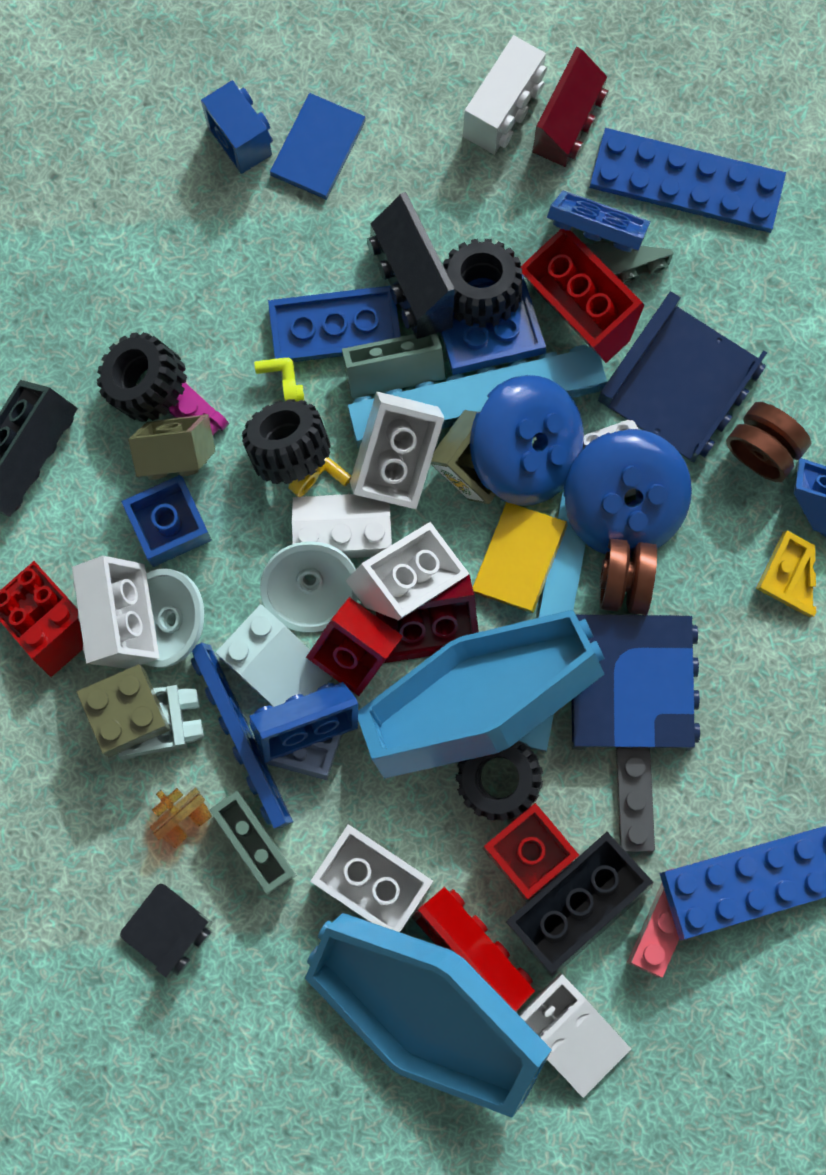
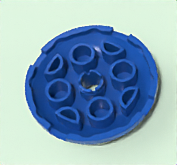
M522 375L510 378L497 385L487 395L488 400L481 412L475 415L470 436L472 462L482 484L486 489H490L495 495L500 497V500L522 506L536 505L553 498L564 489L568 471L584 447L583 422L572 397L556 382L535 375ZM533 437H536L537 440H534V443H533V446H532V439H533Z
M640 429L606 433L590 442L577 455L568 471L563 495L565 497L566 516L578 537L592 549L606 555L607 551L610 552L608 548L610 538L627 540L630 546V557H632L634 548L638 543L657 544L658 549L675 535L687 516L691 502L692 486L690 473L683 457L672 444L659 435ZM636 489V500L625 503L624 496L626 492Z

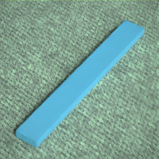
M564 492L561 497L558 519L567 521L568 526L544 585L539 617L574 609L586 543L578 537L568 521L565 497L563 496ZM553 715L519 741L526 743L531 747L530 749L546 752Z

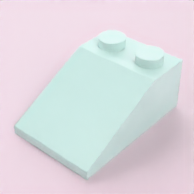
M261 604L215 652L219 659L273 707L285 703L288 698L294 695L303 694L305 696L314 693L319 687L328 684L333 678L306 658L310 649Z

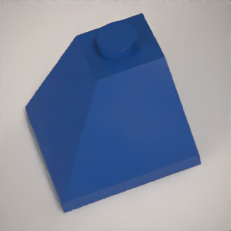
M800 458L796 467L794 495L813 530L826 537V466Z

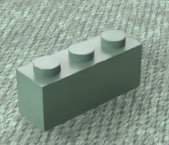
M437 333L420 339H416L415 335L412 334L342 349L346 379L352 398L375 394L376 391L385 392L418 385L423 382L445 379L442 347Z
M236 790L209 809L266 894L271 895L297 876L239 791Z

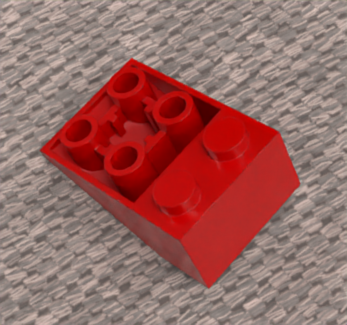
M35 561L29 564L0 590V622L31 659L50 677H53L83 650L78 608Z

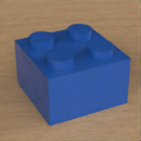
M232 80L201 99L207 127L240 174H243L272 155L270 144L273 140L268 132L271 128L270 124L262 112L258 114L251 106L253 101L244 87L239 89Z
M180 475L121 501L152 567L212 541L189 489Z

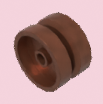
M755 402L743 417L744 424H738L726 439L727 446L740 462L759 476L773 482H783L794 468L793 460H800L811 446L810 436L794 418L771 404Z
M610 538L608 543L610 552L607 551L605 559H603L600 576V609L618 611L622 607L625 592H627L626 605L629 613L647 615L655 583L657 544L638 543L634 548L630 562V546L627 540Z

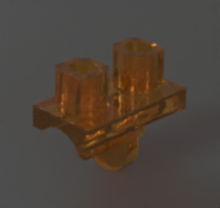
M196 787L176 804L174 803L183 796V793L178 788L168 796L163 790H159L156 795L161 802L152 811L159 817L167 809L169 810L157 819L150 828L158 840L163 838L168 844L176 848L188 837L186 832L179 826L183 819L189 816L199 827L208 821L212 815L204 803L205 798Z

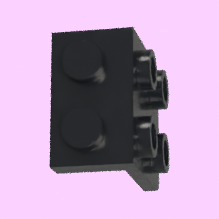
M158 884L121 930L120 936L125 942L157 966L155 970L165 978H168L173 974L179 976L190 962V959L187 957L195 946L200 948L212 933L209 927L213 922L168 886Z

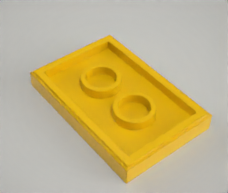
M506 502L473 584L474 593L534 613L568 526L567 521Z

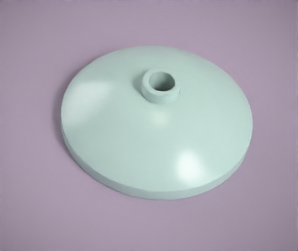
M311 541L292 544L276 553L265 566L260 583L262 602L265 608L289 629L300 632L324 631L330 620L349 597L357 602L358 597L346 582L356 568L342 551L331 545ZM307 574H312L315 576V578L307 580L304 578V576Z
M156 569L146 573L160 659L145 663V665L163 668L181 662L195 648L203 630L204 605L197 586L187 575L172 569Z

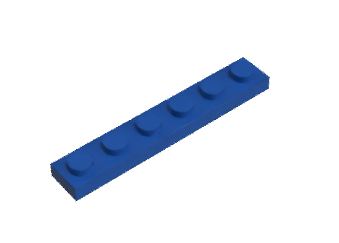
M201 642L192 650L194 657L191 658L193 668L199 676L203 675L208 686L205 688L206 696L212 705H217L221 714V717L218 718L220 726L226 735L230 734L235 744L232 747L233 754L240 765H245L249 774L246 777L247 784L254 795H259L263 804L260 807V811L265 822L268 825L272 824L274 829L283 828L293 823L291 815L267 764L263 762L258 745L211 645Z

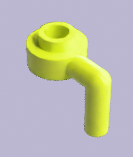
M290 358L254 361L256 374L282 372L285 401L288 399H295L296 402L299 400L305 401L303 385H296L293 361Z

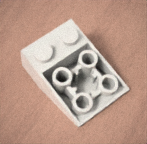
M558 974L518 1014L552 1049L547 1061L583 1098L631 1050L627 1043L563 974Z

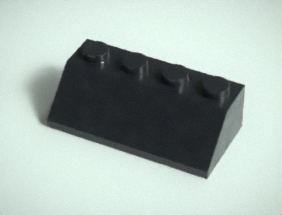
M402 193L370 223V237L367 238V245L370 254L377 256L379 260L378 267L383 280L388 279L391 285L390 293L394 303L400 304L402 308V318L406 328H411L416 339H420L453 328L455 289L407 193Z
M20 380L0 411V514L11 517L13 512L20 508L23 496L30 485L38 479L41 467L46 459L55 452L58 440L63 432L72 425L73 416L78 410L76 406L50 387Z
M606 832L511 916L506 923L553 978L653 887L654 882L617 841Z

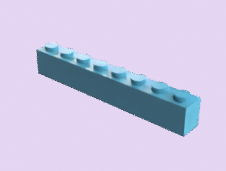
M580 345L570 349L569 353L558 355L556 352H550L541 355L539 360L527 362L525 359L509 363L508 367L496 370L495 367H487L479 370L475 375L465 377L464 374H457L448 377L446 382L434 384V382L428 381L416 385L415 389L412 390L393 389L385 394L439 407L444 416L441 429L452 427L464 410L481 412L488 400L487 395L497 385L516 376L535 375L548 378L559 384L572 398L602 391L607 384V379L601 358L591 347L588 348V345ZM371 396L357 398L352 404H348L357 449H360L374 399Z

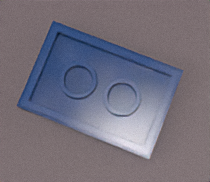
M309 93L270 170V176L327 200L366 121L365 116Z

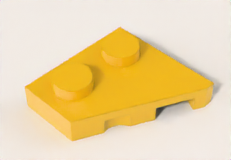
M788 530L782 532L756 589L810 618L814 617L816 614V606H813V587H816V573L813 569L814 562L816 561L815 545Z

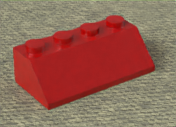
M560 229L521 266L522 275L593 351L607 363L630 342L645 305L571 230Z
M444 886L422 905L411 918L435 945L452 950L463 957L516 1012L535 992L531 987L533 980L523 968L519 967L516 969L508 960L510 953L499 941L493 943L485 934L488 928L476 915L471 917L463 908L465 902L454 889L448 891Z

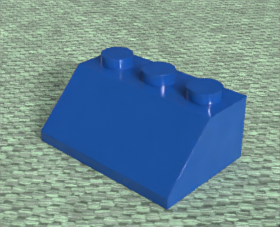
M344 682L336 685L328 683L319 687L314 693L305 696L303 694L294 695L281 705L275 707L264 706L256 710L253 715H250L251 730L264 763L302 748H307L318 742L326 741L334 736L358 729V702Z

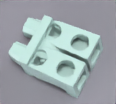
M177 685L153 688L170 731L118 753L119 758L126 760L146 754L187 748V743L203 739L204 733L201 719L184 722L182 713L183 710L200 708L197 690L179 689Z

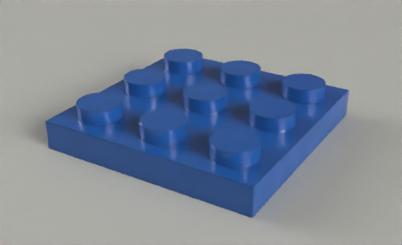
M564 190L551 204L547 215L548 219L554 220L553 225L565 230H571L574 227L584 231L583 235L589 239L601 241L604 238L613 241L614 247L626 252H632V249L639 251L651 222Z
M523 275L521 302H519L516 312H511L509 319L505 321L501 318L498 325L493 326L492 323H487L486 327L479 328L477 323H474L473 326L466 325L464 319L459 322L454 318L453 313V328L440 332L452 375L546 354V345ZM478 278L470 281L468 284L476 288H487L496 284V282L487 278Z

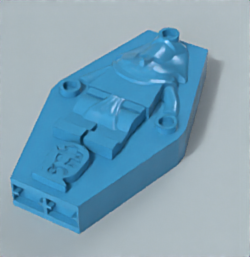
M572 609L459 637L446 644L358 711V721L371 759L383 778L499 753L514 745L601 678L604 672L599 661L605 658L597 641L589 642L588 639L594 636L586 620L579 621Z
M342 913L333 922L328 920L318 934V938L321 940L319 946L315 947L307 960V963L310 965L305 976L307 982L380 1059L399 1075L513 1118L527 1099L552 1049L463 957L452 950Z

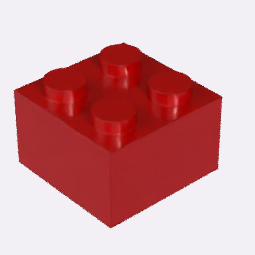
M349 597L330 620L306 658L338 682H344L350 691L360 696L403 636Z
M536 803L482 848L524 900L529 899L579 856L577 851Z

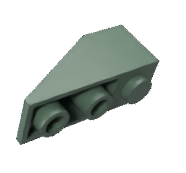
M598 241L587 245L625 285L636 281L639 278L638 275L647 272L655 275L663 272L668 268L674 254L672 249L640 246L639 251L632 249V252H626L614 247V242Z

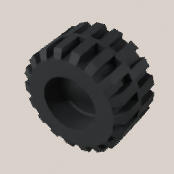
M472 239L471 244L467 245L465 242L459 244L458 251L452 249L449 252V259L444 260L443 267L455 289L454 318L459 322L464 319L468 326H473L474 323H477L479 328L486 327L487 323H492L493 326L498 325L501 318L505 321L509 319L511 312H516L522 298V268L519 258L514 257L515 252L511 248L505 250L504 243L499 241L493 244L492 239H485L484 242ZM478 278H487L496 282V284L487 288H476L468 283Z
M137 332L131 333L130 338L123 336L119 339L117 345L113 343L109 347L110 352L107 355H103L101 359L104 361L103 365L99 366L97 371L101 375L97 379V385L101 387L99 392L106 399V402L129 418L137 419L140 422H147L148 418L152 421L159 419V414L165 416L170 412L169 408L172 405H177L179 402L177 397L179 394L183 395L185 390L182 387V383L186 382L187 375L183 373L186 370L185 364L180 361L181 357L155 336L152 337L144 332L141 335ZM147 370L144 379L136 385L141 374Z
M288 399L285 402L277 401L273 405L263 407V410L252 415V420L246 422V429L242 431V442L256 474L261 476L262 480L266 482L271 480L272 484H279L281 482L290 484L294 480L301 481L305 479V476L313 475L317 472L316 469L322 467L325 464V458H328L330 455L329 448H331V444L320 414L315 406L307 404L306 401L299 400L296 402L295 399Z
M517 741L514 745L499 753L458 762L459 772L456 774V782L459 783V789L457 791L459 796H463L465 800L463 803L466 807L472 808L474 814L479 817L484 816L488 820L493 821L514 818L530 808L538 799L539 791L543 785V770L539 765L538 756L531 751V747L526 743ZM494 758L508 759L518 770V786L511 795L504 798H497L488 794L481 782V773L484 765Z

